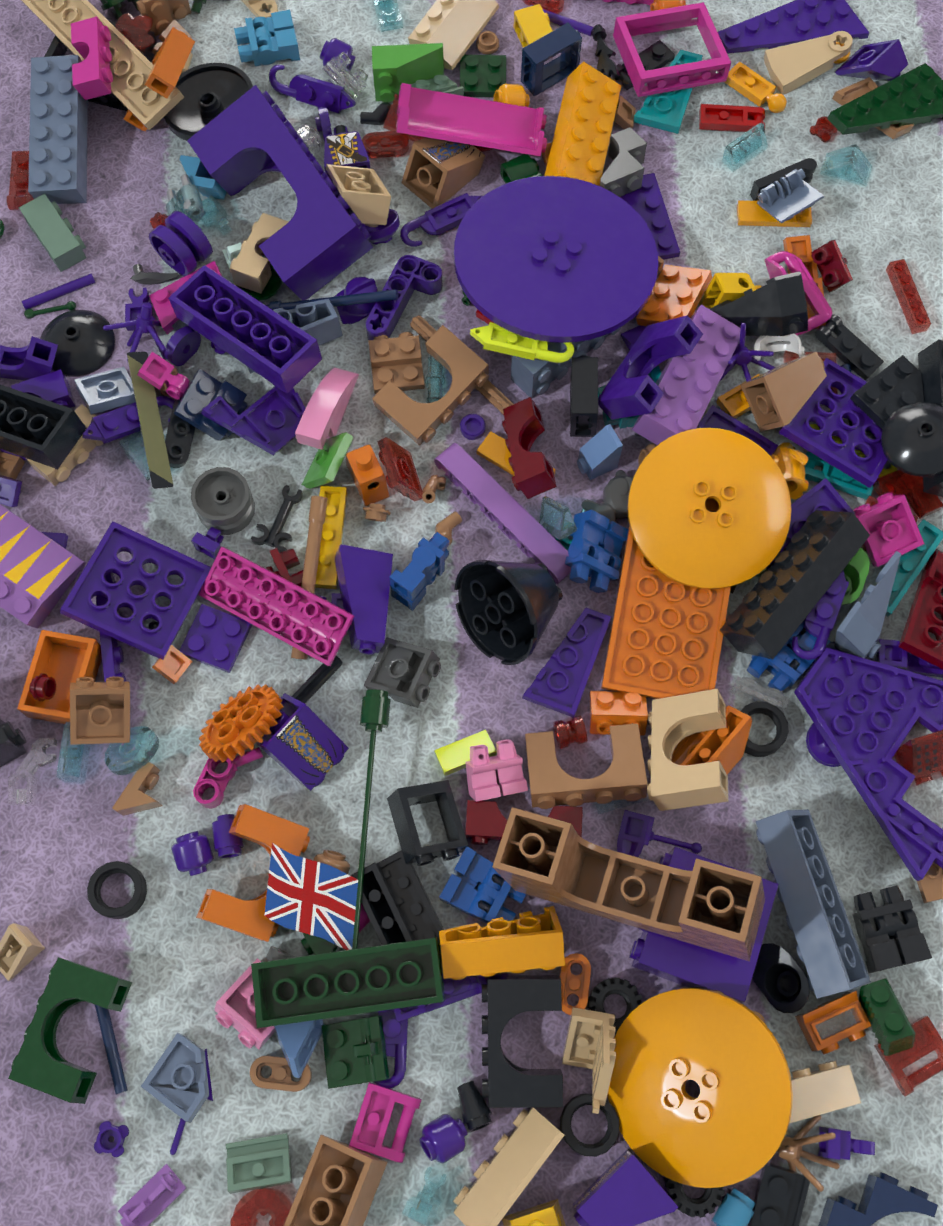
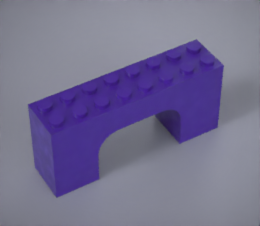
M256 85L253 86L187 140L209 174L231 197L266 172H281L297 196L296 212L285 226L259 245V247L282 281L301 300L310 298L374 248L368 240L371 237L370 233L344 198H342L332 180L322 169L317 159L309 151V148L299 137L294 127L267 91L262 93Z

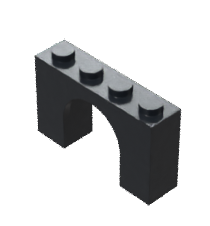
M499 975L487 977V984H481L482 1003H488V1015H482V1034H488V1047H482V1066H488V1078L482 1079V1098H488L489 1108L563 1107V1074L561 1069H526L519 1067L505 1056L501 1047L503 1029L509 1020L517 1014L526 1011H562L560 976Z

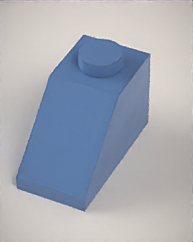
M611 424L605 426L580 448L577 466L582 474L586 473L590 480L618 468L623 445Z

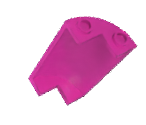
M401 83L396 132L541 156V152H545L547 138L544 137V131H541V129L544 130L547 115L543 114L544 108L541 107L537 109L414 88L411 87V84Z

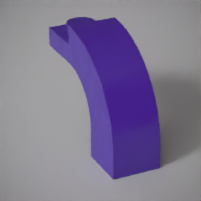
M33 336L29 345L22 348L0 345V378L26 381L50 373L58 345Z

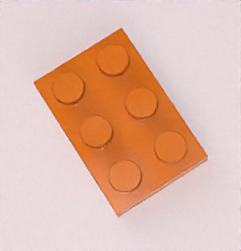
M665 264L655 282L649 300L636 317L637 324L647 326L687 315L691 319L712 279L711 270Z

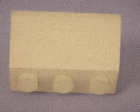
M326 164V170L340 195L359 220L369 227L386 225L391 195L374 169Z

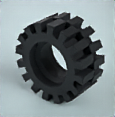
M616 977L608 978L598 983L588 998V1010L606 1013L604 1001L610 994H618L625 999L627 1009L622 1017L615 1018V1034L628 1015L642 1004L641 1000L643 999L635 985H631L630 981L626 979L623 980Z
M669 1178L665 1181L666 1193L676 1203L677 1209L683 1214L694 1218L695 1216L702 1218L706 1217L705 1214L714 1213V1208L721 1205L720 1198L725 1193L722 1187L706 1188L701 1197L693 1199L685 1194L683 1184L672 1181Z

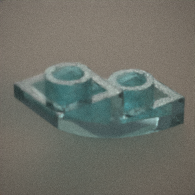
M373 0L381 32L403 28V20L397 0Z
M139 431L119 441V445L148 481L151 478L142 431Z

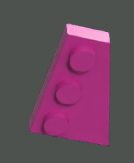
M215 261L205 265L222 276ZM198 270L149 295L161 326L167 335L174 329L172 325L179 320L174 313L169 297Z

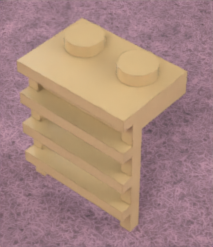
M573 1007L562 1064L592 1069V1113L599 1114L600 1105L605 1106L616 1059V1052H614L616 1039H614L615 1015Z

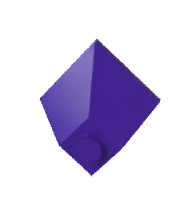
M895 39L863 45L835 73L839 76L864 79L870 77L872 80L887 79V81H891L901 75L900 72L909 64L900 40Z

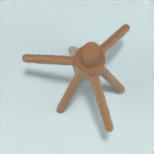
M821 1115L814 1116L793 1138L785 1136L777 1152H779L780 1158L787 1160L790 1170L797 1173V1167L818 1191L822 1192L824 1187L799 1161L800 1157L834 1169L840 1168L837 1162L802 1150L803 1145L836 1138L833 1132L803 1138L821 1119Z

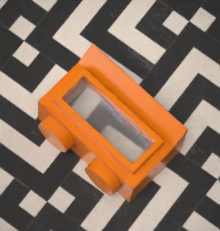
M857 991L844 993L840 998L825 1002L812 1011L795 1016L812 1051L821 1050L824 1055L840 1048L838 1044L840 1040L848 1037L849 1041L852 1042L866 1036L864 1029L870 1027L871 1024L858 1000Z

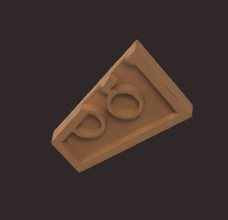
M868 77L836 91L832 99L843 106L876 89L878 86ZM892 124L887 129H880L879 126L875 128L890 138L896 139L910 132L914 124L900 127L898 124Z

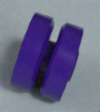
M174 211L165 219V226L158 225L149 233L148 237L162 260L181 276L185 277L196 270L197 262L203 263L212 255L213 249L205 234L189 217L182 212Z

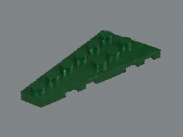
M924 63L831 111L827 119L842 135L866 132L871 127L879 126L880 129H887L892 124H898L900 127L928 123L933 118L942 117L943 119V80L930 66Z

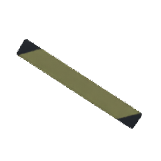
M128 352V364L152 487L154 489L173 487L155 388L137 375L147 360L148 353Z

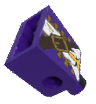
M338 125L334 128L333 135L325 137L324 169L330 179L331 177L326 170V164L371 169L368 154L358 132H348L346 126Z

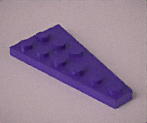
M795 0L720 30L718 34L727 54L754 51V49L777 48L778 46L831 35L837 31L848 32L852 38L866 39L869 36V31L845 0Z

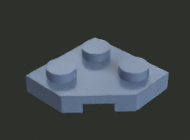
M177 1033L141 1087L189 1123L192 1122L209 1096L205 1051L183 1034Z

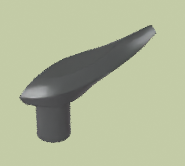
M135 264L133 266L134 275L130 279L140 284H159L179 277V274L144 272L141 264Z

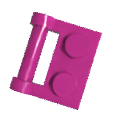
M369 1082L349 1146L403 1163L406 1154L403 1152L415 1110L419 1109L422 1099ZM395 1102L403 1104L404 1107L392 1146L387 1147L383 1145V1141Z

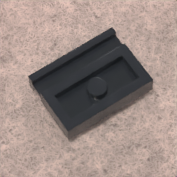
M767 1162L762 1167L754 1198L755 1205L752 1209L754 1214L748 1225L799 1226L810 1181L804 1175L793 1170Z

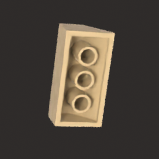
M436 0L408 37L409 43H443L444 68L453 70L496 13L499 4L495 0Z
M523 1108L513 1121L516 1128L509 1137L505 1133L493 1147V1150L497 1153L490 1163L484 1159L473 1174L477 1180L471 1188L468 1189L464 1186L453 1200L457 1205L454 1209V1214L465 1226H497L564 1137V1134L536 1109L530 1108L527 1111Z

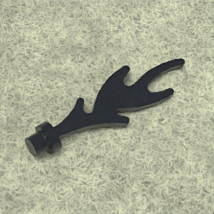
M597 24L594 26L592 33L594 41H597L595 56L599 57L597 70L611 78L612 72L619 77L618 67L610 59L616 53L605 42L606 30L602 25Z

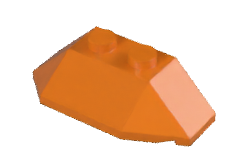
M730 705L727 706L726 728L697 732L685 737L675 747L671 761L678 765H694L720 761L728 775L744 755L753 721L752 718Z

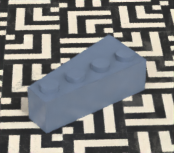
M329 299L296 305L295 309L284 310L283 308L273 309V311L317 339L318 345L343 336L339 317ZM247 367L248 370H249V372H250V374L253 373V372H255V371H253L252 369H250L249 367Z

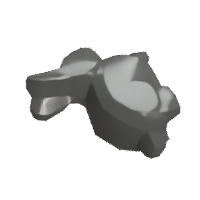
M618 470L615 477L608 482L603 490V502L598 504L588 499L584 500L581 504L583 508L581 512L593 510L610 519L609 522L628 518V495L633 478L627 476L623 470Z

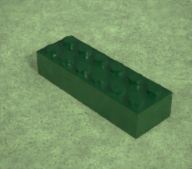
M438 937L251 964L257 1028L440 1003L446 1000Z

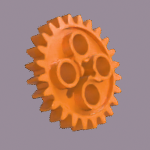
M257 684L252 689L249 686L245 693H242L240 690L237 697L233 698L230 696L227 704L221 703V709L212 713L213 719L205 722L208 726L201 729L203 735L199 737L201 741L199 746L210 759H213L215 762L220 759L222 763L227 758L233 761L237 754L242 757L246 749L249 748L252 751L256 742L262 743V737L271 734L269 728L278 724L275 719L282 716L280 710L283 708L281 704L282 699L272 687H268L266 684L261 687Z

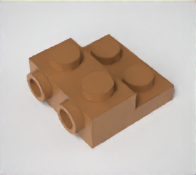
M139 0L136 2L141 15L145 17L142 20L144 28L154 32L155 37L162 34L174 19H183L186 15L191 14L188 0Z
M404 332L397 338H388L386 335L375 337L374 340H369L374 394H377L389 380L402 391L425 389L419 335L414 336L410 332Z
M113 676L106 678V682H94V678L80 677L76 679V683H70V745L130 743V682H124L122 677Z

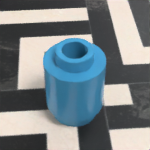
M733 1188L730 1194L726 1193L711 1221L716 1226H747L754 1214L752 1209L755 1202Z

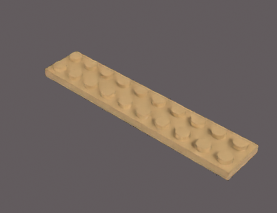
M21 0L74 55H79L82 61L85 59L82 58L71 44V23L97 16L102 24L108 27L111 33L109 45L112 54L110 70L113 75L111 92L148 130L153 128L184 98L176 87L166 99L145 86L153 64L88 0Z

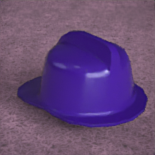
M355 277L347 283L345 289L335 296L378 292L373 278ZM376 302L337 307L342 324H354L370 314Z

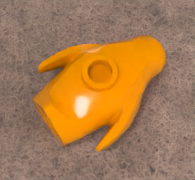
M783 442L770 456L776 462L786 480L790 499H797L803 496V492L808 489L809 483L805 479V465L808 462V456L796 450L791 443Z

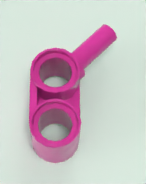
M260 747L245 752L242 757L237 755L233 761L227 758L225 762L228 763V767L221 774L215 773L216 766L222 763L220 759L215 762L213 759L208 758L194 786L193 794L195 799L205 808L212 809L219 806L223 801L224 791L229 781L232 780L236 771H238V767L263 758ZM208 788H215V795L209 800H203L204 791Z

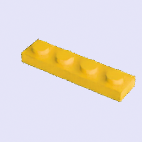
M320 486L319 496L326 497L328 500L325 522L322 529L315 588L337 589L338 576L334 559L340 544H342L347 487Z

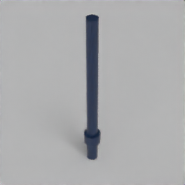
M394 289L282 303L281 300L271 301L266 306L272 310L278 308L290 310L295 309L296 305L329 299L333 307L398 300V291Z

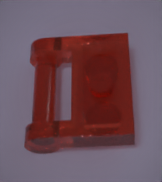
M923 1016L911 1023L916 1034L912 1048L886 1056L883 1055L884 1050L880 1049L881 1044L877 1043L874 1045L894 1078L897 1087L905 1097L914 1092V1087L943 1071V1039L928 1016ZM935 1050L937 1059L912 1074L905 1075L902 1069Z

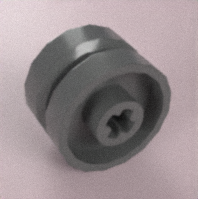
M216 467L201 474L192 486L191 501L201 523L208 530L214 527L221 531L220 535H231L240 532L250 524L255 514V502L246 479L238 471L229 467Z

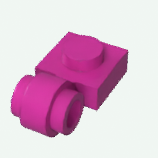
M154 352L150 354L137 374L159 390L165 383L167 394L177 400L183 397L190 384L189 379L178 373L176 376H173L171 372L175 366Z

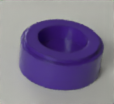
M468 414L460 422L461 434L469 440L479 439L485 433L486 423L480 415Z

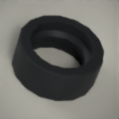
M765 701L753 702L741 710V712L749 716L753 714L767 715L776 725V736L771 743L757 745L748 739L745 753L754 757H766L775 753L785 743L789 733L788 721L784 713L776 705Z
M120 861L109 862L99 867L90 877L87 887L88 901L92 908L102 916L113 919L128 918L136 913L143 905L147 894V884L143 874L129 863ZM123 873L128 875L134 883L133 897L122 907H109L101 898L100 890L102 883L112 874Z
M580 1094L573 1097L564 1106L560 1116V1131L564 1134V1141L574 1152L583 1156L597 1157L608 1152L616 1143L619 1134V1118L615 1108L606 1099L605 1106L600 1105V1110L607 1119L605 1136L595 1144L580 1142L573 1134L571 1120L574 1113L580 1107L592 1105V1094Z

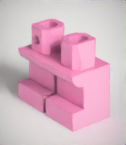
M510 739L496 742V756L489 757L486 745L470 747V761L466 762L469 795L476 802L501 797V794L506 796L528 791L527 781L523 776L521 765L523 759L516 754L514 743Z

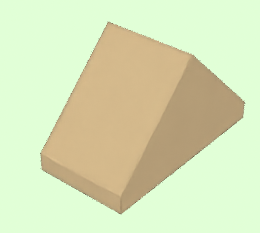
M16 923L9 925L0 941V972L8 981L13 979L45 949L26 926Z

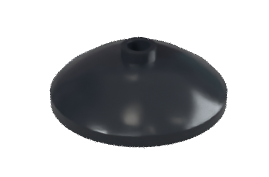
M72 310L55 317L45 327L40 337L42 340L58 345L51 369L53 371L61 369L65 376L70 377L88 375L100 369L110 359L115 348L114 331L103 330V326L110 325V323L100 314L89 310Z
M927 402L912 403L899 408L887 419L881 435V445L886 458L893 466L904 473L921 477L943 473L942 406ZM926 428L929 429L930 432L925 433L921 429Z

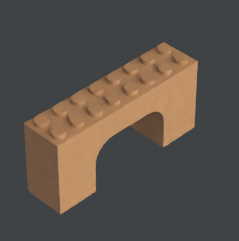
M513 807L511 808L492 866L515 891L749 962L765 904L761 876L700 859L695 860L693 871L662 865L595 845L580 837L571 823Z

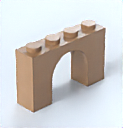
M444 325L425 344L427 352L444 366L452 376V384L446 395L432 403L416 402L389 380L372 398L375 407L419 446L423 442H429L435 436L438 426L441 423L446 424L454 415L453 411L458 405L463 406L470 399L471 392L477 386L481 387L489 378L488 364Z
M638 724L610 726L609 740L612 763L603 774L591 779L575 778L561 769L556 758L553 731L525 734L532 808L550 809L555 805L580 806L583 803L590 802L607 804L613 800L637 801L647 797L648 783Z

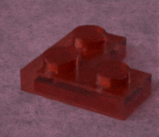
M897 470L877 478L872 485L879 496L890 492L893 495H905L907 502L919 519L933 514L943 507V503L937 495L923 492V477L914 476Z

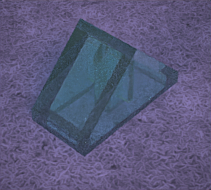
M857 144L826 153L820 174L866 187L873 166Z

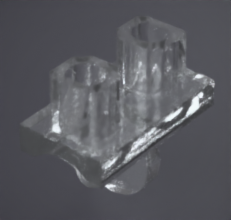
M342 52L337 57L334 56L323 67V70L330 76L328 78L330 83L345 87L344 91L355 100L366 88L365 83L368 75L359 68L352 74L347 69L351 60Z

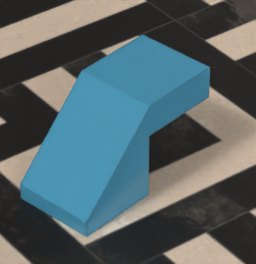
M180 156V161L190 178L191 184L203 196L220 200L225 199L227 192L215 179H210L211 175L199 158Z

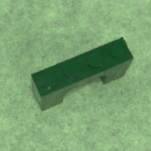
M58 957L55 965H53L49 972V980L44 993L37 1001V1010L31 1024L24 1033L23 1044L12 1062V1070L8 1079L69 1103L85 1104L97 1073L70 1063L62 1057L56 1044L58 1024L67 1010L81 1002H89L106 1009L121 1012L132 982Z

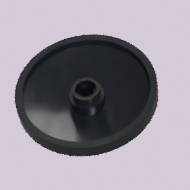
M206 63L190 68L180 75L175 86L184 98L164 116V119L169 129L177 137L187 141L253 87L252 82L240 68L226 63Z

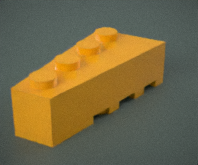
M545 907L543 914L534 916L531 911L519 913L520 919L512 921L504 920L503 917L491 919L485 927L473 923L439 931L443 979L461 980L466 976L481 975L489 977L502 972L523 973L529 969L541 968L543 970H552L557 966H565L563 931L555 907Z

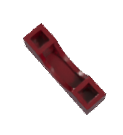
M528 397L504 408L505 420L502 421V425L508 435L505 443L511 453V457L508 460L515 476H512V482L516 490L522 491L526 498L530 499L557 487L553 467L542 452H530L536 438L545 431L542 413L533 399Z
M467 800L466 839H471V844L488 845V840L501 842L508 820L501 814L497 802ZM555 805L548 817L571 823L578 835L582 837L583 807Z

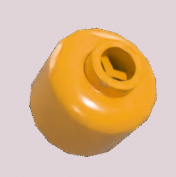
M503 84L495 91L493 101L529 107L530 97L529 94H526L525 88L520 84Z

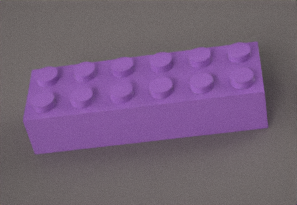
M700 305L691 317V320L703 333L702 337L690 354L668 359L656 382L658 387L664 392V395L652 413L639 415L632 428L634 432L656 445L675 434L697 428L728 365V361L740 340V327L703 305Z

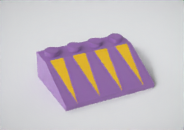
M0 504V607L24 624L38 629L86 562Z

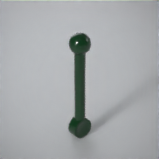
M69 301L65 305L36 311L26 309L24 315L26 318L31 319L36 315L66 309L72 311L76 309V303Z

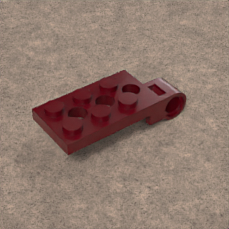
M936 549L927 561L898 647L943 669V597L941 596V593H943V552ZM934 612L939 613L942 617V620L938 619L935 616ZM928 632L933 633L937 641L930 638Z

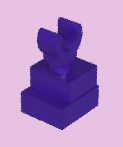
M819 1126V1135L833 1132L836 1138L819 1142L818 1156L829 1159L850 1160V1152L875 1155V1142L851 1139V1131Z

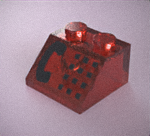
M943 730L909 740L899 747L894 755L898 764L916 776L913 782L915 781L917 786L933 781V775L941 773L943 777Z

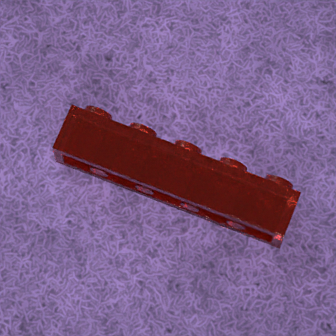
M905 259L890 262L886 272L911 333L916 334L927 331L931 322Z

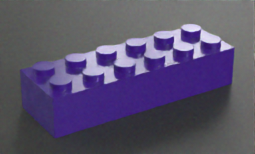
M205 265L169 297L174 313L179 320L285 393H288L322 360L317 339Z

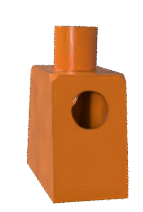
M365 445L346 454V466L365 507L370 505V503H376L388 498L389 492L385 475L371 445ZM373 482L377 485L375 488H368V486Z

